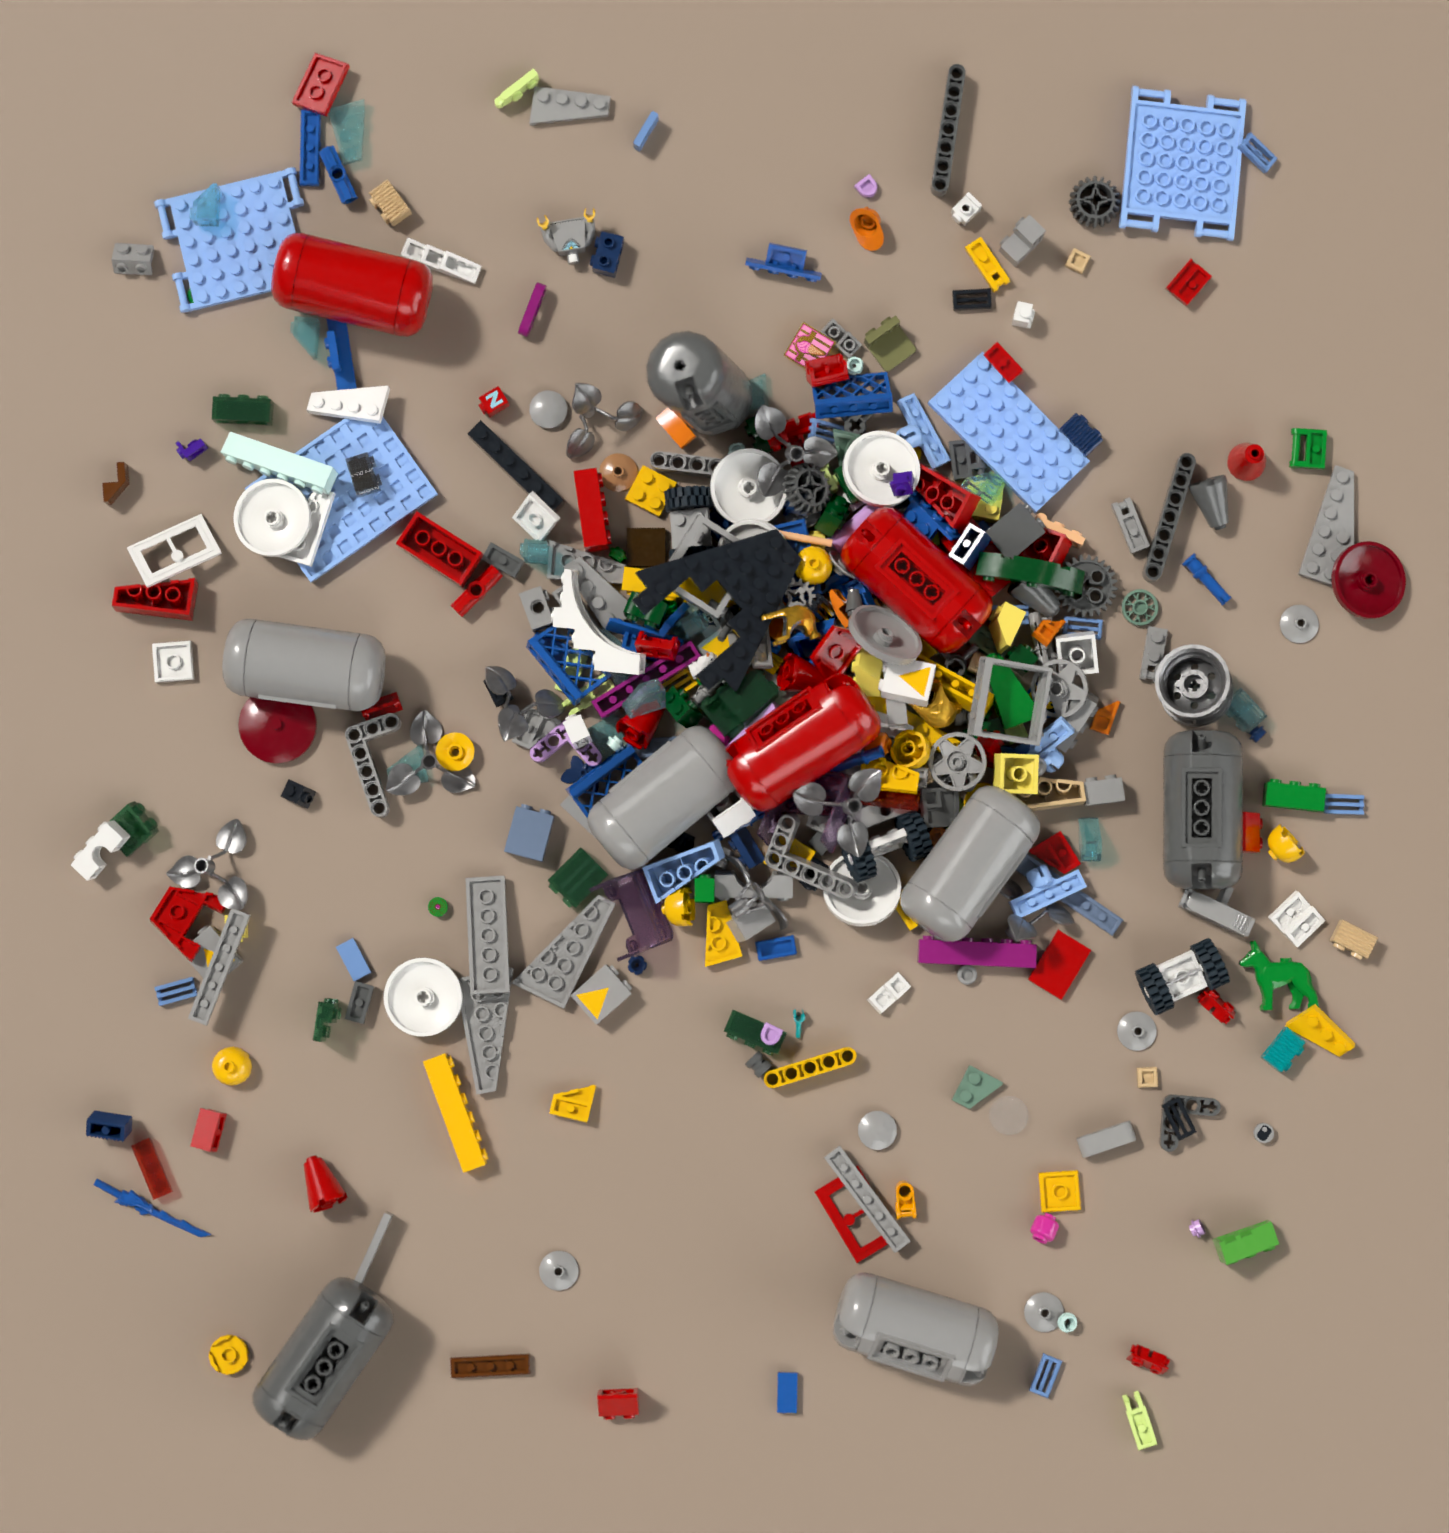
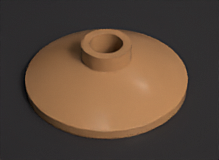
M617 453L603 460L599 473L602 474L603 485L611 491L622 492L631 488L638 475V470L632 458L625 454ZM617 468H620L622 470L621 474L619 475L615 474L614 472Z

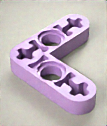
M562 722L530 749V756L533 761L537 763L544 762L567 742L574 748L567 732L563 734L566 737L564 740L557 733L559 730L561 733L566 730ZM557 736L559 738L558 745L550 746L548 743L549 738ZM545 742L550 751L548 752L545 749L542 752L543 756L541 758L539 756L534 757L536 755L535 750L541 751L544 748L542 744ZM593 743L575 750L590 767H596L602 762V755ZM589 749V751L593 755H598L596 757L598 761L589 762V755L587 753H585V755H582V753L586 752Z

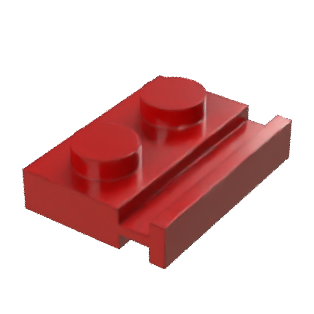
M1190 259L1165 289L1170 291L1175 298L1187 307L1211 279L1212 275Z

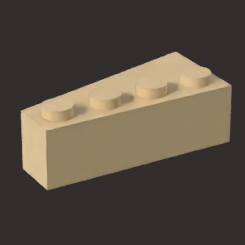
M1038 777V794L1010 793L1026 804L1032 811L1084 805L1086 802L1084 783L1081 781Z

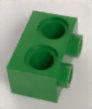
M699 874V878H695V903H714L715 879L711 878L709 874Z

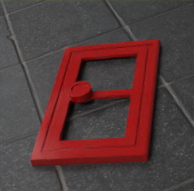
M855 1166L857 1170L860 1172V1174L863 1176V1178L866 1180L859 1166ZM837 1177L814 1192L856 1263L888 1245V1243L881 1235L860 1248L848 1226L853 1225L855 1218L864 1213V1211L861 1209L853 1215L848 1213L842 1218L829 1196L845 1186L840 1178Z

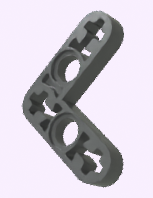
M1170 1094L1165 1096L1162 1104H1165L1171 1098L1180 1097L1187 1113L1195 1115L1215 1116L1221 1109L1219 1101L1206 1097ZM1191 1099L1197 1103V1107L1193 1111H1189L1186 1107V1103ZM1200 1100H1203L1202 1104L1210 1105V1102L1213 1101L1216 1109H1212V1112L1209 1113V1109L1202 1108V1112H1199L1201 1108ZM1177 1104V1106L1175 1105V1108L1179 1116L1181 1117L1182 1112ZM1162 1109L1159 1144L1163 1150L1170 1152L1177 1148L1178 1139L1176 1135L1171 1134L1170 1139L1174 1141V1144L1170 1145V1148H1167V1145L1164 1144V1140H1168V1134H1164V1130L1174 1131L1172 1128L1166 1127L1165 1121L1167 1117ZM1171 1114V1116L1175 1119V1121H1176V1126H1177V1128H1178V1130H1179V1129H1180V1125H1179V1123H1178V1121H1177L1175 1115Z

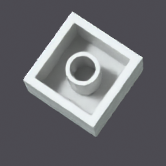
M1094 631L1055 636L1057 659H1064L1075 663L1082 669L1084 674L1099 673ZM1058 664L1059 673L1067 666L1066 664Z
M736 789L706 814L724 838L733 834L736 829L749 823L756 816Z

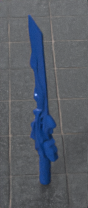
M98 1178L94 1183V1186L116 1197L117 1199L114 1203L134 1206L135 1210L140 1212V1215L150 1214L198 1237L211 1235L202 1229L190 1225L185 1220H178L169 1216L163 1210L155 1209L153 1204L147 1203L142 1196L140 1197L133 1190H130V1192L122 1190L121 1192Z

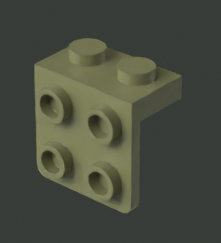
M896 315L893 318L889 316L881 322L882 326L869 330L865 334L866 337L864 339L865 346L885 372H889L916 352L915 346L900 328V320Z

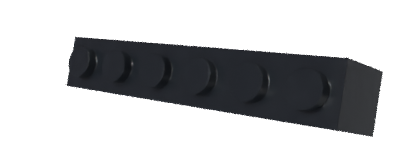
M481 420L467 433L468 437L528 495L533 491L555 513L565 504L564 500Z

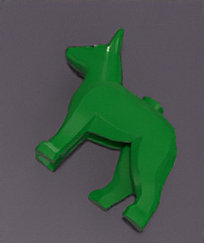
M1255 940L1250 942L1251 950L1238 963L1242 967H1252L1255 971L1256 982L1262 995L1260 1010H1273V990L1286 984L1292 995L1289 1009H1300L1304 996L1308 999V1008L1314 1004L1319 1007L1318 997L1312 985L1308 968L1300 962H1292V958H1280V962L1272 963L1260 950Z

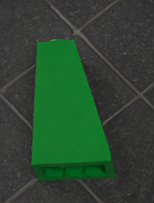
M996 653L985 656L1004 660L1002 656L996 655ZM993 665L989 690L994 694L993 702L1003 728L1008 729L1032 720L1034 702L1010 667Z

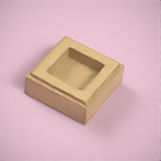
M1073 248L1065 267L1082 275L1091 256Z
M1157 1067L1136 1068L1138 1088L1158 1087Z

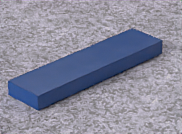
M301 110L299 185L320 187L321 115L308 110Z

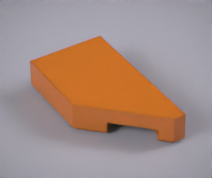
M1042 620L1031 636L1047 647L1066 621Z
M1116 701L1098 709L1089 729L1108 736L1121 701Z

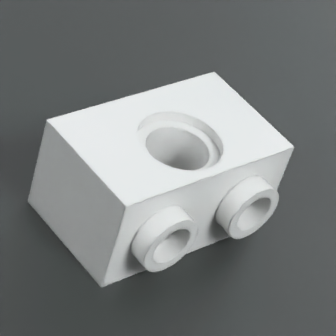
M572 714L565 718L566 721L562 722L575 750L593 742L581 715Z

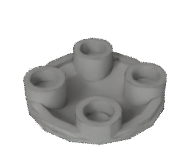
M543 391L533 397L529 413L532 421L538 426L556 428L561 425L567 415V404L559 393Z
M872 1111L861 1119L858 1125V1135L866 1147L873 1150H882L894 1142L897 1135V1126L889 1114L883 1111Z

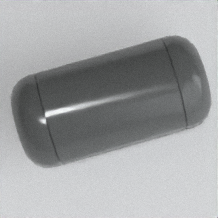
M691 331L672 333L660 340L650 352L646 373L647 383L654 397L696 432L716 436L719 433L738 428L749 415L753 400L752 387L747 376L705 335Z
M1188 730L1177 732L1169 737L1163 751L1164 876L1170 884L1183 889H1224L1232 887L1241 878L1243 870L1242 744L1236 736L1224 731Z
M338 1277L331 1280L323 1288L255 1387L252 1394V1402L259 1416L288 1437L296 1440L314 1438L328 1422L391 1330L394 1323V1314L389 1304L370 1288L351 1278Z

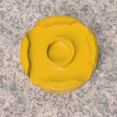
M228 1334L219 1337L213 1342L209 1351L210 1364L217 1372L225 1375L238 1373L245 1367L249 1358L247 1344L236 1335Z

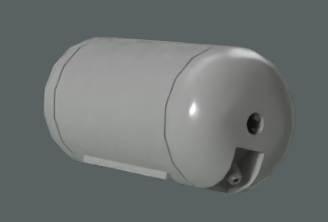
M242 619L228 633L224 647L222 672L227 688L240 696L332 709L362 711L375 705L380 698L385 677L386 654L382 643L374 636L368 634L257 619Z
M692 726L684 730L681 735H678L671 742L668 741L613 786L609 793L589 811L587 818L588 827L617 864L629 870L638 869L649 862L735 790L727 775L728 767L726 766V760H733L734 758L726 752L727 747L712 731L703 726Z
M983 786L976 790L905 885L900 899L904 913L926 932L942 941L951 942L962 939L969 933L978 919L981 918L1037 840L1040 832V822L1036 814L1017 797L997 786Z
M862 1272L852 1276L842 1291L835 1313L833 1334L836 1342L842 1348L865 1355L867 1359L941 1382L946 1380L959 1385L971 1386L981 1382L985 1378L987 1369L991 1366L997 1346L999 1327L996 1317L985 1308L872 1273Z

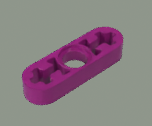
M536 283L519 326L518 334L525 337L529 336L547 285Z

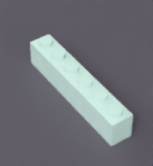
M233 432L229 433L221 450V453L226 458L225 460L231 464H242L244 468L251 471L253 469L259 470L265 476L270 477V475H274L277 479L294 482L293 484L297 487L311 488V491L317 494L325 493L329 495L338 476L336 470L329 465Z

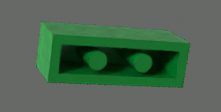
M1270 779V782L1264 783L1262 806L1323 812L1326 788H1321V784L1309 783V786H1303L1298 781H1289V784H1284L1282 780Z

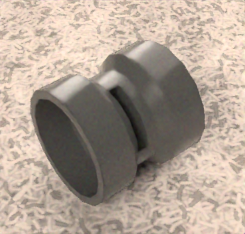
M760 1051L756 1052L745 1063L749 1069L754 1070V1074L758 1078L772 1066L768 1060H764L763 1054Z

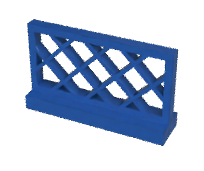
M887 372L849 375L848 380L826 384L823 390L812 387L816 419L893 412V397ZM884 379L881 384L874 382L875 380ZM858 381L864 382L862 386H859L855 383ZM838 383L845 384L842 388L836 386ZM869 385L875 388L872 392L866 389ZM851 387V388L855 389L856 391L853 392V393H850V392H848V391H846V390H848V389ZM831 389L836 391L834 395H831L827 392Z
M552 625L538 636H533L529 639L526 648L575 706L582 698L609 680L612 675L607 671H601L605 676L601 679H593L594 666L592 661L591 665L580 664V657L585 655L592 659L594 653L591 650L581 651L579 649L578 651L568 649L569 640L572 641V637L569 634L572 635L575 630L566 628L568 630L567 636L557 635L556 628L558 627H553ZM544 637L553 638L552 647L544 646L540 640ZM555 638L566 640V648L554 647ZM553 651L564 652V661L555 660ZM567 653L578 654V662H566ZM565 667H577L576 676L567 675ZM579 668L590 669V678L578 677ZM577 682H589L588 689L581 692L577 687Z
M627 743L623 746V750L612 754L565 789L586 818H588L589 811L593 807L594 794L606 796L609 784H617L619 782L610 780L611 772L621 770L622 780L625 771H633L626 769L627 760L634 757L637 761L636 767L642 763L632 745ZM599 781L606 782L605 793L595 792V785ZM583 793L591 794L589 805L582 804L578 797Z

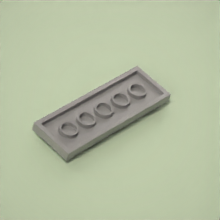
M505 876L465 878L470 994L510 993Z

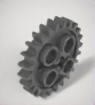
M1080 555L1079 561L1073 557L1072 564L1066 561V567L1085 571L1083 584L1087 582L1088 586H1102L1103 589L1090 587L1086 591L1085 587H1083L1080 599L1077 600L1072 597L1063 596L1062 592L1055 590V593H1060L1057 599L1064 601L1061 607L1069 606L1067 612L1073 609L1074 616L1081 612L1082 618L1085 617L1086 613H1088L1090 618L1093 616V612L1100 615V608L1106 611L1107 607L1105 604L1112 605V601L1109 598H1116L1112 591L1118 590L1117 587L1113 586L1117 580L1111 578L1115 572H1108L1111 566L1104 567L1105 560L1098 563V557L1096 556L1094 560H1091L1090 555L1087 556L1086 560ZM1093 573H1098L1101 576L1100 582L1093 581ZM1096 592L1099 595V601L1091 600L1090 593Z

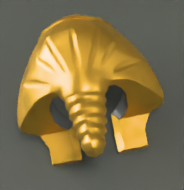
M794 605L762 615V621L783 618L782 637L777 638L773 642L774 647L784 644L790 638V634L794 629L801 630L810 640L821 637L816 628V618L813 612L806 606Z
M933 680L931 689L934 690L932 702L929 704L928 701L927 707L909 705L916 710L929 726L944 728L955 720L956 714L961 712L962 706L957 702H950L945 695L942 683Z

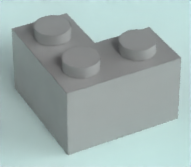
M1030 214L1026 218L1022 217L1015 224L1014 233L1010 237L1007 235L999 243L1001 245L999 252L1014 267L1042 241L1046 232Z

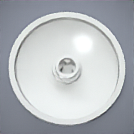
M872 431L861 435L849 446L843 459L842 471L847 487L860 501L875 507H891L900 504L911 495L894 497L890 487V481H893V473L912 471L914 475V491L920 477V463L916 452L905 439L887 431Z
M747 448L734 451L721 459L711 476L710 493L716 510L723 518L733 524L744 519H760L768 522L780 512L787 497L786 494L782 493L783 490L774 496L765 497L762 495L758 483V472L764 464L773 462L779 467L780 464L774 457L764 451Z
M265 479L254 483L242 493L235 506L234 527L240 541L248 549L262 556L277 557L293 551L303 542L310 529L311 510L305 495L293 484L284 480Z
M882 855L875 857L877 875L857 883L856 893L849 898H840L823 890L825 903L835 917L850 925L871 926L882 922L894 912L901 896V881L896 868L888 859ZM840 856L830 865V870L853 879L846 868L847 865L844 863L843 856ZM826 876V877H825L826 883H827L828 885H832V884H833L832 878L829 877V876ZM844 884V891L850 893V886L848 884Z
M416 958L401 964L390 975L384 990V1005L389 1018L400 1030L414 1036H431L446 1030L458 1017L463 1002L462 987L457 975L443 962L431 958Z

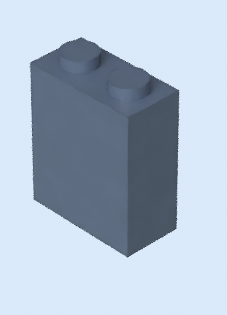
M521 804V807L516 806L504 852L543 862L555 817L548 810L540 809V812L533 811V807Z

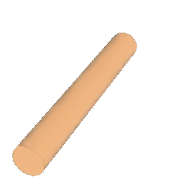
M779 530L787 540L832 547V539Z

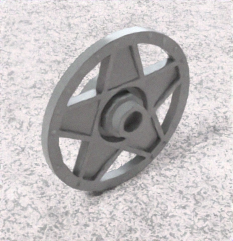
M1064 659L1048 661L1042 667L1050 668L1049 666L1054 664H1066L1067 666L1059 674L1052 670L1051 678H1053V682L1049 688V701H1052L1055 713L1046 709L1047 715L1054 718L1061 716L1063 718L1069 717L1078 712L1087 699V678L1082 669L1071 661ZM1076 671L1082 679L1083 689L1073 683ZM1035 672L1031 682V695L1034 702L1039 672ZM1069 700H1080L1074 709L1067 712Z
M962 732L949 733L939 738L931 748L928 762L929 769L935 781L942 787L952 791L967 790L974 787L984 776L987 767L986 752L982 744L975 737ZM955 736L966 738L958 746L947 740ZM975 744L981 752L982 762L972 757ZM937 747H939L943 759L933 765L934 754ZM967 773H979L973 782L965 786ZM950 774L953 786L944 783L937 775Z

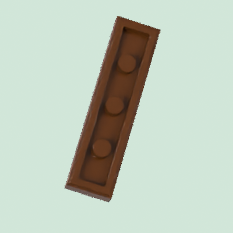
M530 1353L450 1358L451 1378L530 1374Z

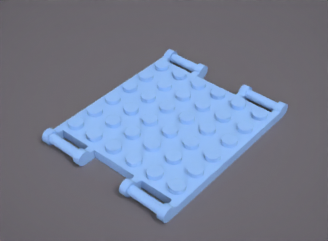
M1132 86L1119 228L1132 227L1158 232L1160 218L1196 222L1194 237L1209 236L1226 238L1227 241H1233L1242 152L1237 147L1243 141L1246 99L1233 100L1207 95L1206 108L1170 104L1171 90L1158 91ZM1138 96L1163 99V103L1138 100ZM1214 105L1238 108V112L1213 108ZM1127 215L1153 218L1152 222L1127 219ZM1203 223L1228 226V230L1203 228Z
M295 167L154 201L163 229V239L168 240L176 237L179 239L186 272L172 274V279L176 283L181 313L271 292L272 272L280 244L288 235L296 233L291 209L304 206L295 176L297 174ZM283 178L289 179L293 201L288 202ZM171 206L176 230H170L165 207ZM186 279L189 281L194 302L188 304L183 280Z

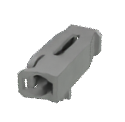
M1232 887L1221 889L1216 900L1191 889H1185L1178 907L1242 937H1248L1255 922L1254 918L1227 906L1234 890Z

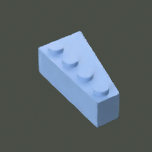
M719 839L642 867L656 904L726 857Z

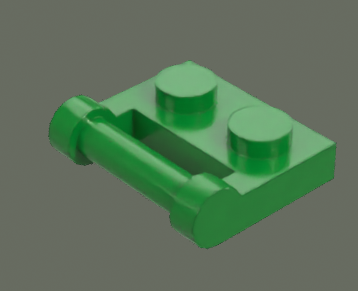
M1292 428L1291 461H1289V467L1325 469L1327 430ZM1301 436H1306L1304 461H1299Z

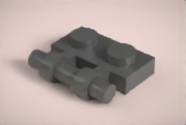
M964 440L948 442L953 481L973 478V470H977L979 478L986 476V463ZM971 453H975L976 463L971 464Z

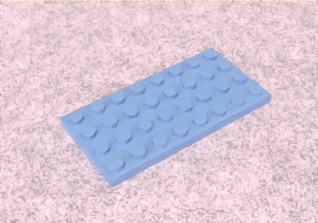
M982 351L927 404L1036 513L1081 471L1090 460L1087 457L1085 458L1083 453L1076 446L1074 447L1063 433L1059 432V429L1013 382H1007L985 358Z

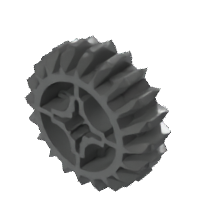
M1096 175L1093 176L1092 181L1089 177L1085 178V182L1080 180L1078 182L1079 186L1075 185L1073 187L1074 192H1071L1069 195L1072 199L1069 200L1068 204L1073 205L1070 207V212H1075L1073 215L1074 219L1080 217L1079 224L1083 220L1086 221L1085 227H1088L1090 223H1092L1093 228H1096L1097 223H1099L1100 227H1103L1104 221L1109 224L1111 218L1115 219L1117 216L1115 212L1120 210L1117 205L1121 203V200L1116 199L1120 193L1114 192L1116 190L1115 185L1109 186L1110 180L1104 183V177H1101L1100 181H1097ZM1092 189L1090 196L1080 198L1084 191ZM1099 190L1104 192L1107 197L1100 195ZM1093 197L1098 201L1096 208L1093 202L1091 203ZM1110 206L1107 212L1098 215L1099 208ZM1082 207L1088 208L1091 214L1085 212Z
M813 463L797 464L792 469H789L787 475L783 477L785 482H783L782 486L785 487V490L782 493L787 496L785 500L790 502L788 507H794V512H800V515L817 514L822 509H825L827 507L826 504L831 501L828 496L832 493L828 489L832 485L827 483L829 478L824 477L825 471L820 472V466L814 467Z

